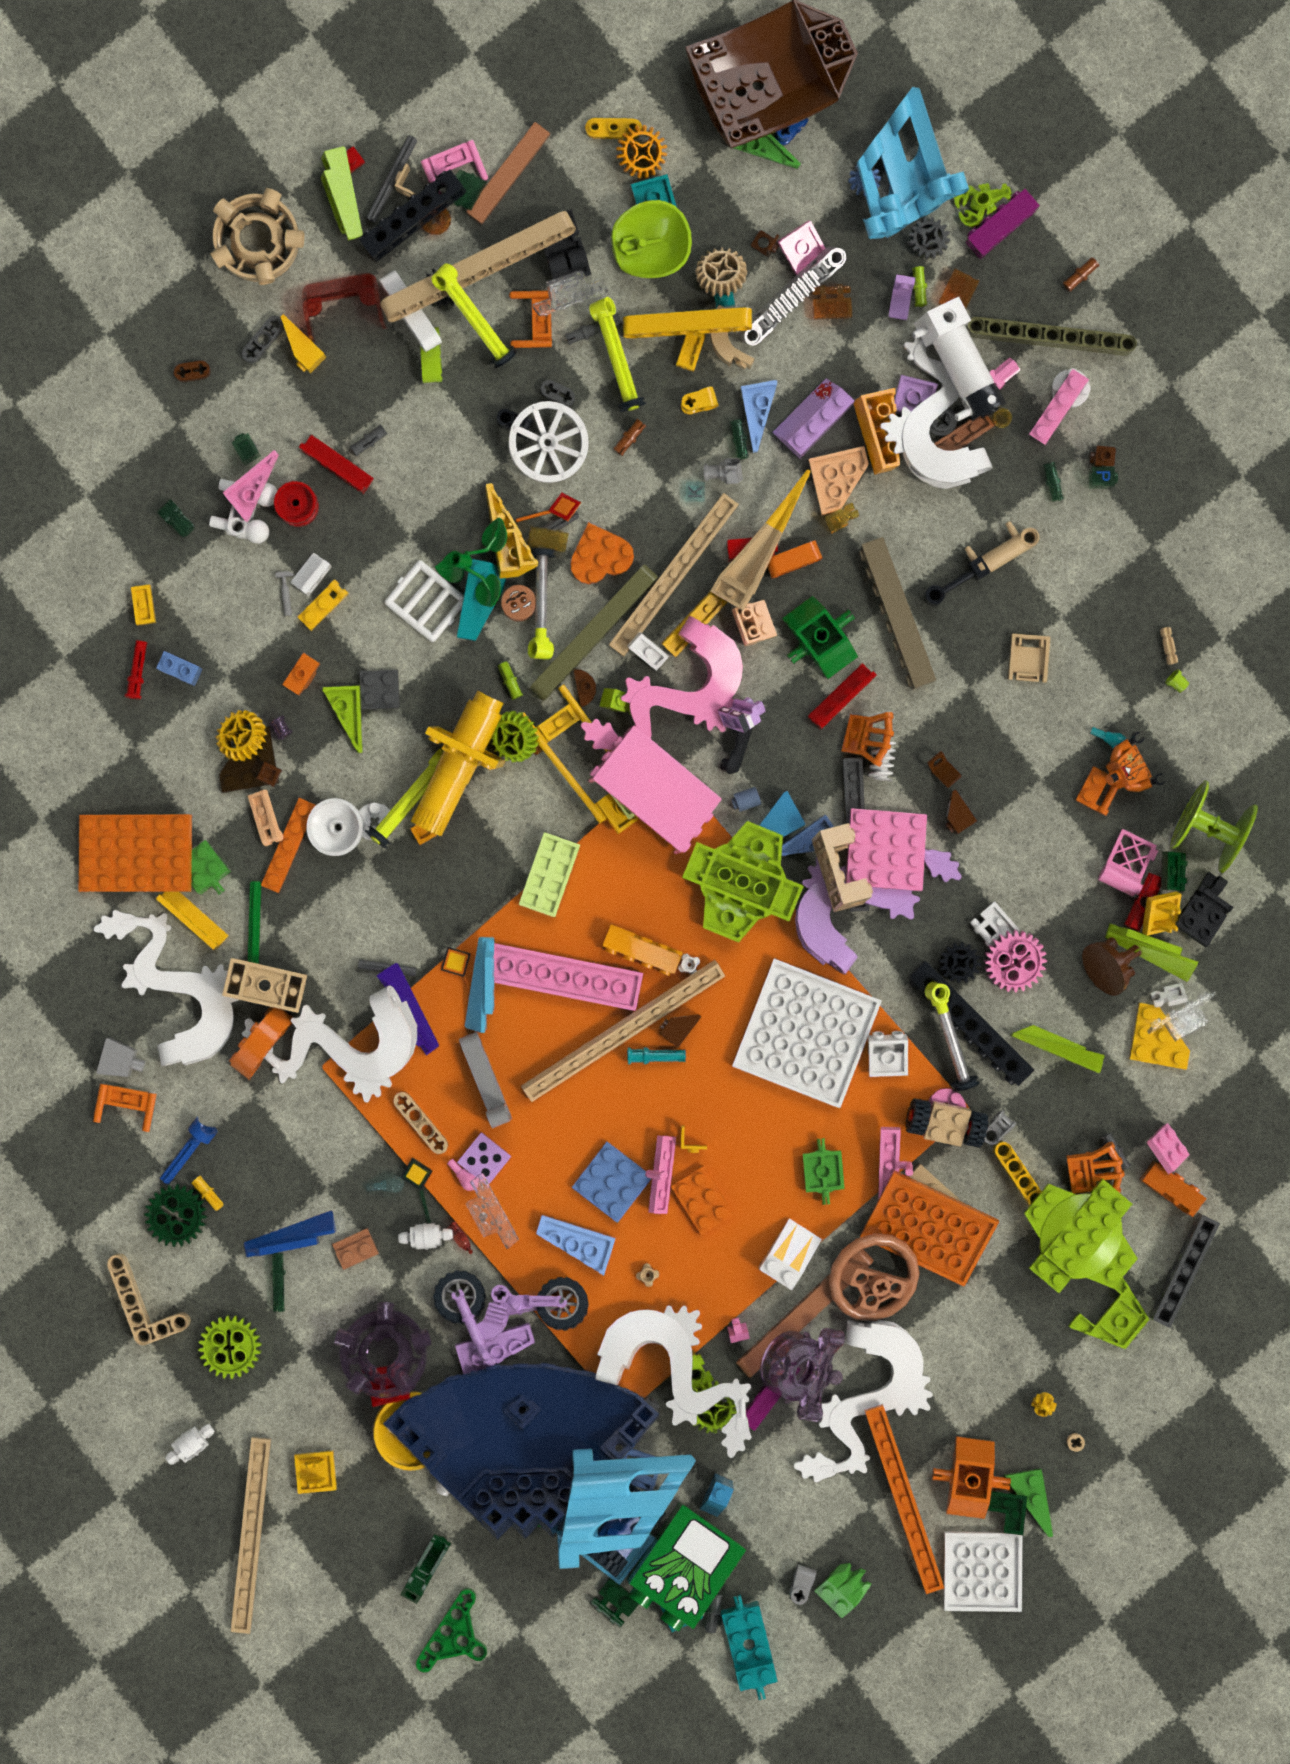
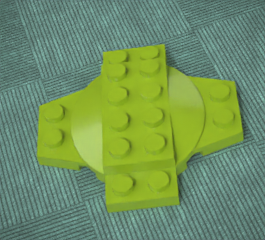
M746 821L727 844L721 845L716 849L696 842L682 878L699 884L705 897L704 929L740 942L759 919L772 914L790 921L804 886L786 879L781 867L783 835Z
M1101 1179L1090 1193L1078 1195L1047 1184L1023 1213L1040 1239V1254L1028 1268L1057 1293H1060L1071 1279L1088 1278L1114 1289L1138 1259L1122 1234L1121 1218L1133 1204L1104 1179Z

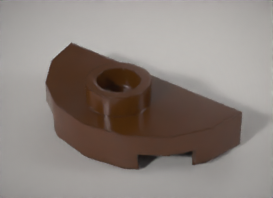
M574 670L582 708L594 699L596 684L588 672Z

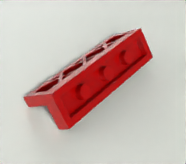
M312 434L305 444L301 443L299 446L303 453L363 495L374 481L372 476Z
M862 663L807 717L822 730L877 674L874 671L871 672Z

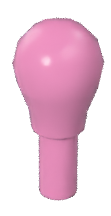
M453 1159L447 1163L457 1174L463 1189L472 1191L477 1188L478 1179L476 1176L462 1169Z

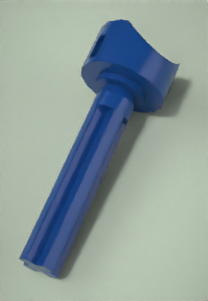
M198 1116L188 1128L192 1136L160 1177L163 1183L170 1184L200 1142L205 1144L211 1142L218 1132L215 1127H207L199 1122Z

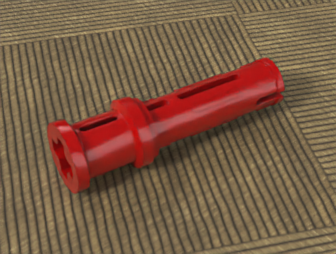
M135 641L131 675L127 678L128 688L127 693L124 694L126 698L141 700V685L144 684L142 672L148 642Z

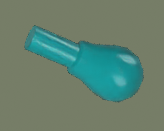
M1095 727L1090 732V734L1103 739L1112 748L1126 740L1125 735L1122 733L1105 732Z

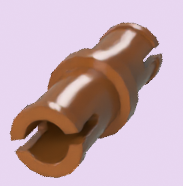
M1091 257L1083 266L1077 267L1075 273L1063 282L1065 288L1071 292L1082 281L1085 282L1088 279L1087 276L1100 266L1099 263Z
M636 419L629 430L623 433L624 436L613 449L623 456L631 444H635L636 438L646 428V425L639 419Z

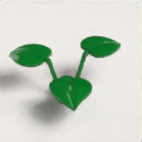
M501 518L495 519L484 531L482 544L486 547L485 549L465 551L464 554L459 551H452L435 566L438 573L445 580L452 583H457L463 578L464 570L480 578L482 582L477 585L475 596L481 605L493 607L498 601L501 593V583L494 574H489L485 578L470 569L472 566L470 555L488 552L490 549L493 552H499L503 549L507 542V531Z

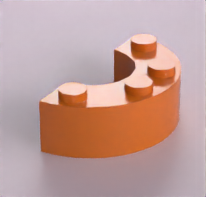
M269 1007L264 1014V1019L260 1023L256 1022L251 1027V1035L248 1038L244 1037L238 1045L240 1050L235 1052L230 1058V1066L248 1080L260 1067L263 1059L274 1044L292 1025L291 1018L293 1016L285 1010Z

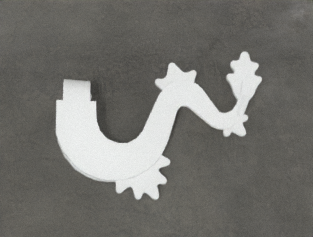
M922 338L914 339V343L906 342L903 346L909 352L907 359L910 361L914 360L920 369L939 380L942 387L935 394L920 403L912 412L908 408L903 407L901 417L890 414L888 417L890 422L881 423L880 428L888 433L884 440L896 443L894 453H903L908 467L921 481L933 487L943 489L970 483V478L993 468L985 448L969 451L968 447L955 451H945L936 447L931 441L929 435L931 424L960 395L943 362L928 358L926 346Z
M114 910L113 917L102 916V922L94 927V931L103 933L106 939H110L116 934L117 938L121 940L128 933L136 929L137 926L148 928L153 933V939L140 952L134 964H124L123 968L127 972V977L122 983L123 988H137L140 995H144L147 988L183 993L195 997L200 1002L202 1016L198 1024L190 1030L174 1034L176 1039L157 1045L161 1066H168L179 1062L186 1066L212 1058L230 1038L234 1023L231 1003L239 1001V999L222 996L228 970L225 971L224 966L220 964L214 973L207 966L202 968L201 974L159 971L156 969L155 964L166 943V932L171 930V926L166 924L168 917L166 913L157 918L153 914L149 915V918H143Z
M387 986L370 995V1005L375 1014L372 1020L377 1028L380 1039L378 1048L375 1051L367 1053L354 1049L329 1026L323 1024L326 1016L324 1013L317 1015L308 1005H304L301 1016L291 1018V1022L296 1027L292 1040L291 1059L282 1060L273 1054V1047L264 1059L274 1067L272 1069L273 1073H278L279 1081L284 1083L288 1077L292 1079L297 1077L295 1071L303 1065L311 1043L316 1042L347 1072L344 1081L355 1082L353 1093H362L363 1100L367 1103L370 1101L372 1094L376 1097L381 1096V1085L385 1087L392 1086L389 1077L399 1072L409 1062L417 1042V1024L407 1001L401 1002L395 989L392 986ZM250 1018L245 1020L246 1030L242 1032V1035L246 1038L251 1035L250 1029L255 1024Z
M667 1306L664 1314L654 1310H638L629 1312L617 1319L607 1329L597 1354L601 1356V1361L597 1369L596 1380L618 1385L624 1369L630 1368L634 1355L640 1347L648 1343L662 1345L668 1351L671 1364L674 1399L666 1402V1406L673 1410V1425L676 1426L683 1421H689L692 1425H696L698 1414L706 1412L724 1397H730L735 1403L737 1413L722 1428V1433L727 1436L721 1444L727 1448V1454L730 1458H733L737 1451H744V1440L752 1438L749 1432L745 1402H749V1397L746 1394L751 1389V1385L748 1383L741 1385L738 1379H734L733 1384L722 1383L698 1393L692 1389L693 1357L691 1346L699 1345L700 1343L699 1339L693 1335L694 1332L702 1329V1325L696 1323L700 1315L699 1310L688 1313L687 1307L682 1306L678 1313H674L672 1307Z
M884 1320L867 1322L847 1321L845 1343L862 1348L867 1354L878 1355L888 1359L891 1364V1376L886 1385L878 1390L852 1396L842 1401L839 1400L836 1394H833L830 1402L816 1404V1409L822 1415L819 1426L821 1428L830 1427L833 1433L851 1449V1454L848 1459L839 1463H835V1461L825 1457L820 1452H817L814 1458L805 1454L802 1461L794 1463V1468L802 1472L804 1479L813 1476L814 1482L817 1483L822 1479L847 1470L851 1474L855 1470H859L862 1473L867 1472L865 1462L870 1457L865 1454L864 1446L851 1426V1419L853 1417L866 1415L864 1410L883 1404L885 1411L895 1409L899 1416L903 1414L906 1408H909L913 1415L918 1414L919 1408L926 1411L930 1410L926 1399L932 1397L933 1394L931 1391L924 1389V1386L930 1382V1378L922 1375L923 1357L920 1348L909 1333L894 1322Z

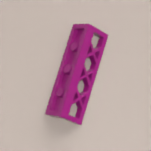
M786 1357L746 1408L749 1427L754 1431L801 1370L800 1367Z

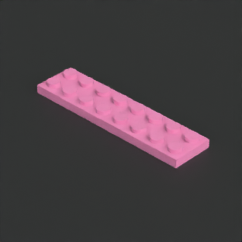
M494 943V983L636 1011L643 973Z

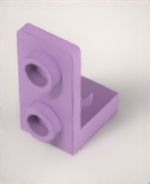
M896 274L889 318L907 320L915 277Z

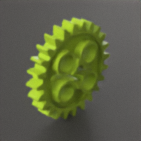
M227 1315L225 1321L222 1317H219L218 1323L213 1320L211 1322L212 1327H205L208 1333L203 1332L201 1334L205 1340L199 1341L203 1347L199 1348L198 1351L204 1352L200 1359L207 1360L204 1366L210 1364L209 1372L214 1369L216 1370L215 1376L223 1373V1378L225 1379L230 1374L231 1379H233L235 1373H237L241 1377L242 1370L247 1374L249 1372L247 1366L254 1368L255 1365L252 1361L259 1360L256 1354H260L262 1351L257 1349V1347L261 1346L262 1343L256 1342L260 1335H254L257 1328H249L251 1322L246 1325L244 1324L245 1318H242L239 1322L237 1315L234 1316L233 1320ZM227 1330L231 1331L230 1344L235 1347L231 1350L233 1364H230V1349L226 1348L229 1344ZM235 1332L243 1334V1341L235 1339ZM217 1333L224 1336L223 1343L216 1341L215 1335ZM237 1351H242L245 1354L244 1360L237 1359ZM218 1353H223L226 1356L225 1362H220L217 1359Z

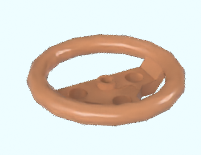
M873 1233L855 1239L841 1250L832 1264L828 1281L832 1300L842 1313L856 1320L877 1321L894 1315L907 1305L916 1291L920 1274L917 1257L906 1242L893 1235ZM875 1245L889 1246L898 1251L906 1261L907 1278L855 1265L849 1260L862 1249ZM863 1273L864 1278L857 1281L856 1277ZM841 1280L857 1287L860 1296L856 1304H850L843 1295L840 1284ZM898 1283V1287L895 1290H890L892 1284ZM869 1296H874L873 1301L866 1302ZM891 1297L895 1298L886 1306L878 1308L881 1302Z

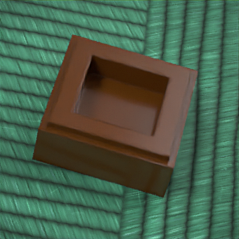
M264 761L256 779L275 787L282 770Z

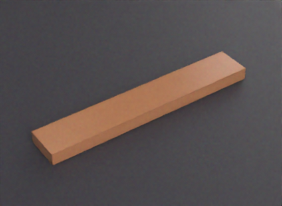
M534 122L466 213L482 225L549 138L550 133Z

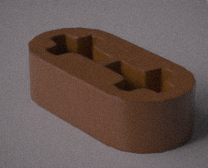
M205 361L182 363L174 369V376L180 382L206 379L211 373L210 366ZM201 365L207 368L202 375L198 371L194 372V370H199ZM182 368L185 371H191V373H186L184 378L178 375Z

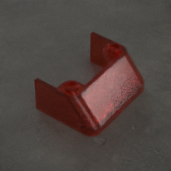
M364 273L308 284L303 288V311L308 336L313 343L315 342L311 317L321 313L322 302L359 296L363 304L367 306L377 305L381 326L383 329H387L384 313L380 306L381 297L378 282L373 274Z

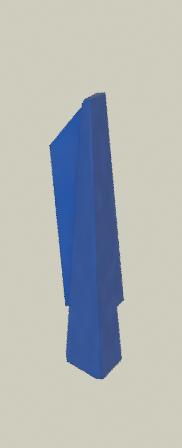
M333 1211L325 1212L244 1242L246 1257L263 1256L317 1245L319 1243L318 1236L337 1232Z

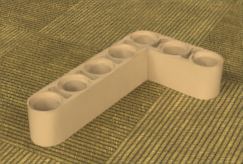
M118 1253L109 1258L107 1263L108 1269L136 1343L147 1345L179 1333L190 1325V1316L185 1312H179L151 1323L127 1257L124 1254ZM115 1258H119L122 1261L121 1268L114 1265ZM122 1276L128 1278L129 1283L127 1286L121 1284L120 1278ZM128 1294L135 1297L134 1304H130L127 1301ZM134 1313L141 1314V1322L135 1321ZM177 1317H182L185 1320L184 1326L177 1324ZM159 1324H164L167 1327L166 1333L159 1331ZM141 1331H146L149 1334L148 1340L141 1338Z

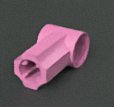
M1008 358L998 368L991 370L989 373L1000 390L1020 369L1014 360Z

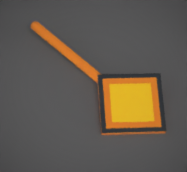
M447 947L441 970L462 976L470 991L471 984L465 973L471 953Z

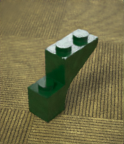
M436 1534L433 1535L400 1593L401 1596L415 1604L419 1602L451 1545L446 1538Z

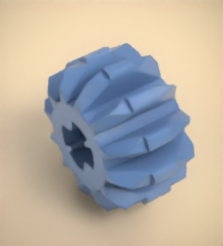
M856 165L855 171H850L851 178L848 179V183L852 184L851 190L857 188L856 195L863 191L865 197L858 166ZM875 169L872 171L878 189L880 186L878 182L881 180V177L877 176L879 170Z

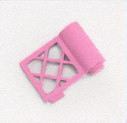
M1121 829L1098 880L1132 897L1135 894L1139 895L1143 887L1141 879L1150 860L1154 861L1158 850H1156L1157 845ZM1123 835L1131 839L1133 846L1123 848L1121 842ZM1145 845L1149 847L1148 855L1141 857L1138 846ZM1134 848L1137 859L1128 861L1125 851ZM1121 852L1125 863L1117 864L1113 862L1114 855ZM1139 861L1141 866L1139 874L1132 871L1130 863Z

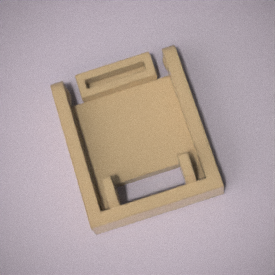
M1011 634L1008 680H1012L1013 673H1016L1015 680L1039 682V676L1042 675V683L1047 682L1050 649L1049 636ZM1022 639L1039 641V648L1022 647Z

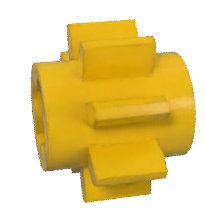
M1042 1392L1033 1397L1031 1406L1035 1407L1034 1411L1037 1415L1046 1417L1055 1412L1057 1403L1053 1402L1054 1398L1051 1394Z

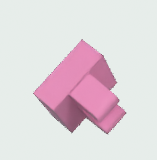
M739 1317L731 1319L733 1326L727 1327L731 1343L750 1339L746 1322L740 1324Z

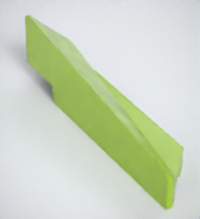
M342 146L324 151L321 160L326 170L321 175V181L339 230L342 234H346L348 241L360 238L363 232L346 148Z

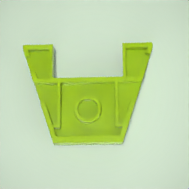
M1122 1278L1114 1287L1119 1293L1118 1297L1095 1325L1078 1312L1068 1326L1084 1334L1126 1349L1150 1319L1132 1293L1127 1282Z

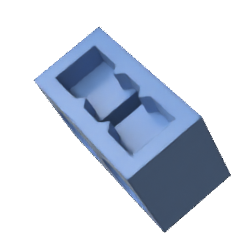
M165 651L156 667L159 671L193 686L196 685L202 668Z

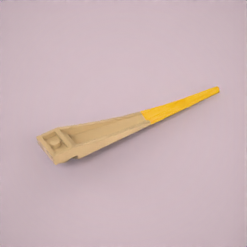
M809 469L805 471L790 493L751 541L719 575L710 592L744 611L760 584L809 477Z

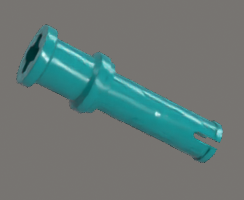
M628 1047L627 1064L643 1063L647 1065L649 1062H686V1050H649L647 1047L643 1049H631V1047Z

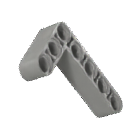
M474 1032L460 1038V1045L486 1106V1116L492 1129L510 1122L512 1116L478 1033Z

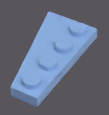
M545 1215L541 1216L536 1232L540 1237L604 1276L616 1238Z

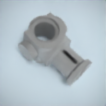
M727 458L720 462V465L704 464L705 481L720 478L726 484L739 483L743 480L741 461L739 458Z

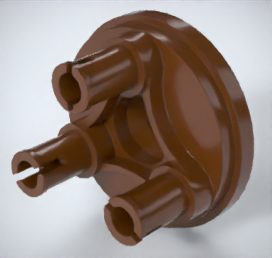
M1109 937L1104 942H1093L1086 946L1083 950L1082 960L1085 971L1095 986L1108 995L1116 996L1126 990L1130 978L1135 976V971L1129 964L1130 961L1140 956L1142 952L1141 950L1134 952L1139 949L1137 945L1131 946L1124 952H1118L1115 949L1118 946L1115 938Z

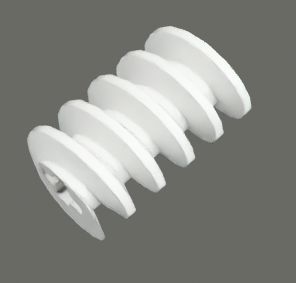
M890 741V745L896 744V742ZM880 748L872 750L871 754L876 756ZM890 748L882 760L881 767L875 764L869 766L874 771L869 773V777L880 781H892L887 776L893 775V772L889 771L888 768L894 767L893 764L889 763V760L895 759V757L890 755V753L896 752L895 749Z

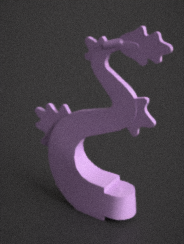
M925 849L924 862L929 868L932 877L940 874L944 882H947L949 879H961L962 876L957 870L959 863L950 861V852ZM816 857V866H808L807 868L812 878L802 881V885L808 890L802 896L796 910L795 924L797 935L803 948L822 965L829 963L838 972L846 975L858 957L844 944L847 939L835 930L831 923L830 911L832 905ZM843 866L842 868H840V870H842V871L844 872V875H845V881H844L845 884H846V867H847V866ZM872 888V897L865 904L889 909L891 919H894L899 914L908 919L914 918L913 905L919 902L920 898L911 894L912 891Z

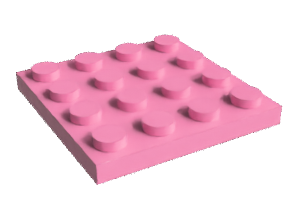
M851 808L849 824L850 828H853L855 832V842L848 845L846 883L867 878V882L871 884L872 888L923 891L927 814Z

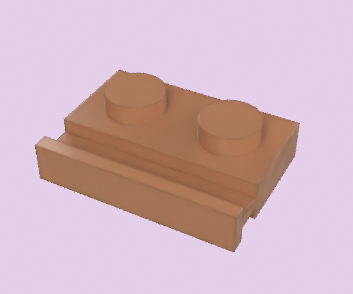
M368 1228L332 1244L343 1270L379 1254Z

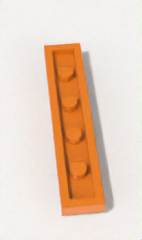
M301 798L298 799L283 833V840L279 842L261 886L277 893L280 892L306 833L307 820L312 809L316 806L315 804Z

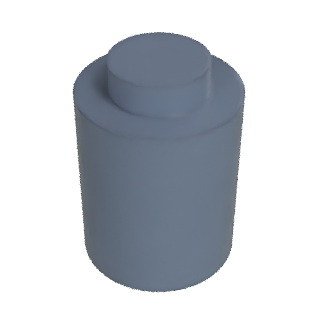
M756 787L733 794L734 798L731 799L734 809H738L739 812L761 805Z

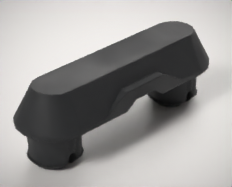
M752 728L746 733L732 729V732L737 734L735 748L731 751L730 758L722 759L721 762L723 764H720L721 770H726L727 774L739 771Z

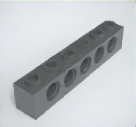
M1200 1213L1197 1214L1149 1318L1171 1328L1220 1225L1219 1222Z

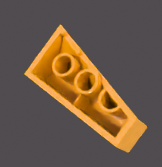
M895 388L862 395L853 404L874 475L892 471L900 465V456L894 453L896 443L886 442L884 438L888 433L880 428L881 423H889V415H895L897 411L894 401V395H896Z
M612 924L603 943V946L606 947V952L614 955L617 952L624 954V959L632 962L635 959L642 961V966L649 969L655 966L660 968V973L670 976V973L675 974L683 954L681 951Z

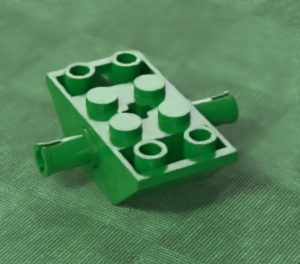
M812 596L783 617V621L800 642L797 648L786 654L789 659L792 658V664H795L806 654L810 655L828 680L858 658L851 642L842 631L844 626L855 619L853 614L846 618L850 615L851 611L847 609L843 614L834 619L826 608ZM817 633L820 635L825 634L824 641L817 639Z

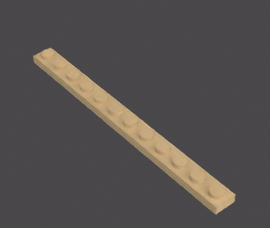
M716 960L712 961L521 1085L523 1091L533 1102L724 978L725 974Z

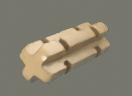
M1162 628L1160 633L1161 637H1163L1162 642L1165 655L1167 654V664H1176L1178 658L1175 655L1176 649L1173 637H1171V628Z

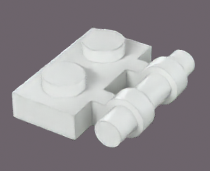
M995 901L980 913L984 919L982 923H979L976 918L970 922L974 927L973 930L976 934L979 933L987 946H994L993 939L998 940L999 934L1006 937V931H1009L1011 935H1013L1014 930L1020 931ZM988 925L996 932L993 936L985 929Z

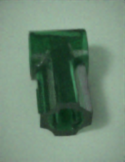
M171 499L157 511L183 538L188 536L195 528L193 523L182 514V510Z

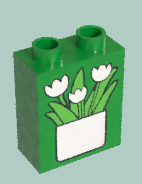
M679 1502L655 1536L654 1541L626 1579L633 1586L628 1596L646 1609H648L652 1601L665 1609L660 1619L678 1632L684 1624L694 1629L746 1552V1549Z

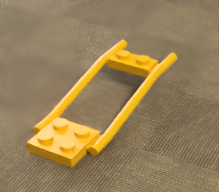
M563 684L558 690L569 704L536 727L538 730L535 734L539 736L536 741L585 803L599 824L607 819L616 833L619 834L639 818L634 816L629 820L611 794H607L594 804L547 744L579 720L592 723Z

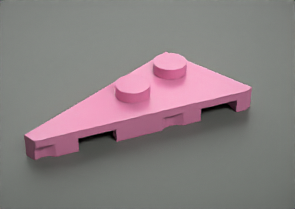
M275 450L223 492L246 522L250 520L279 455Z

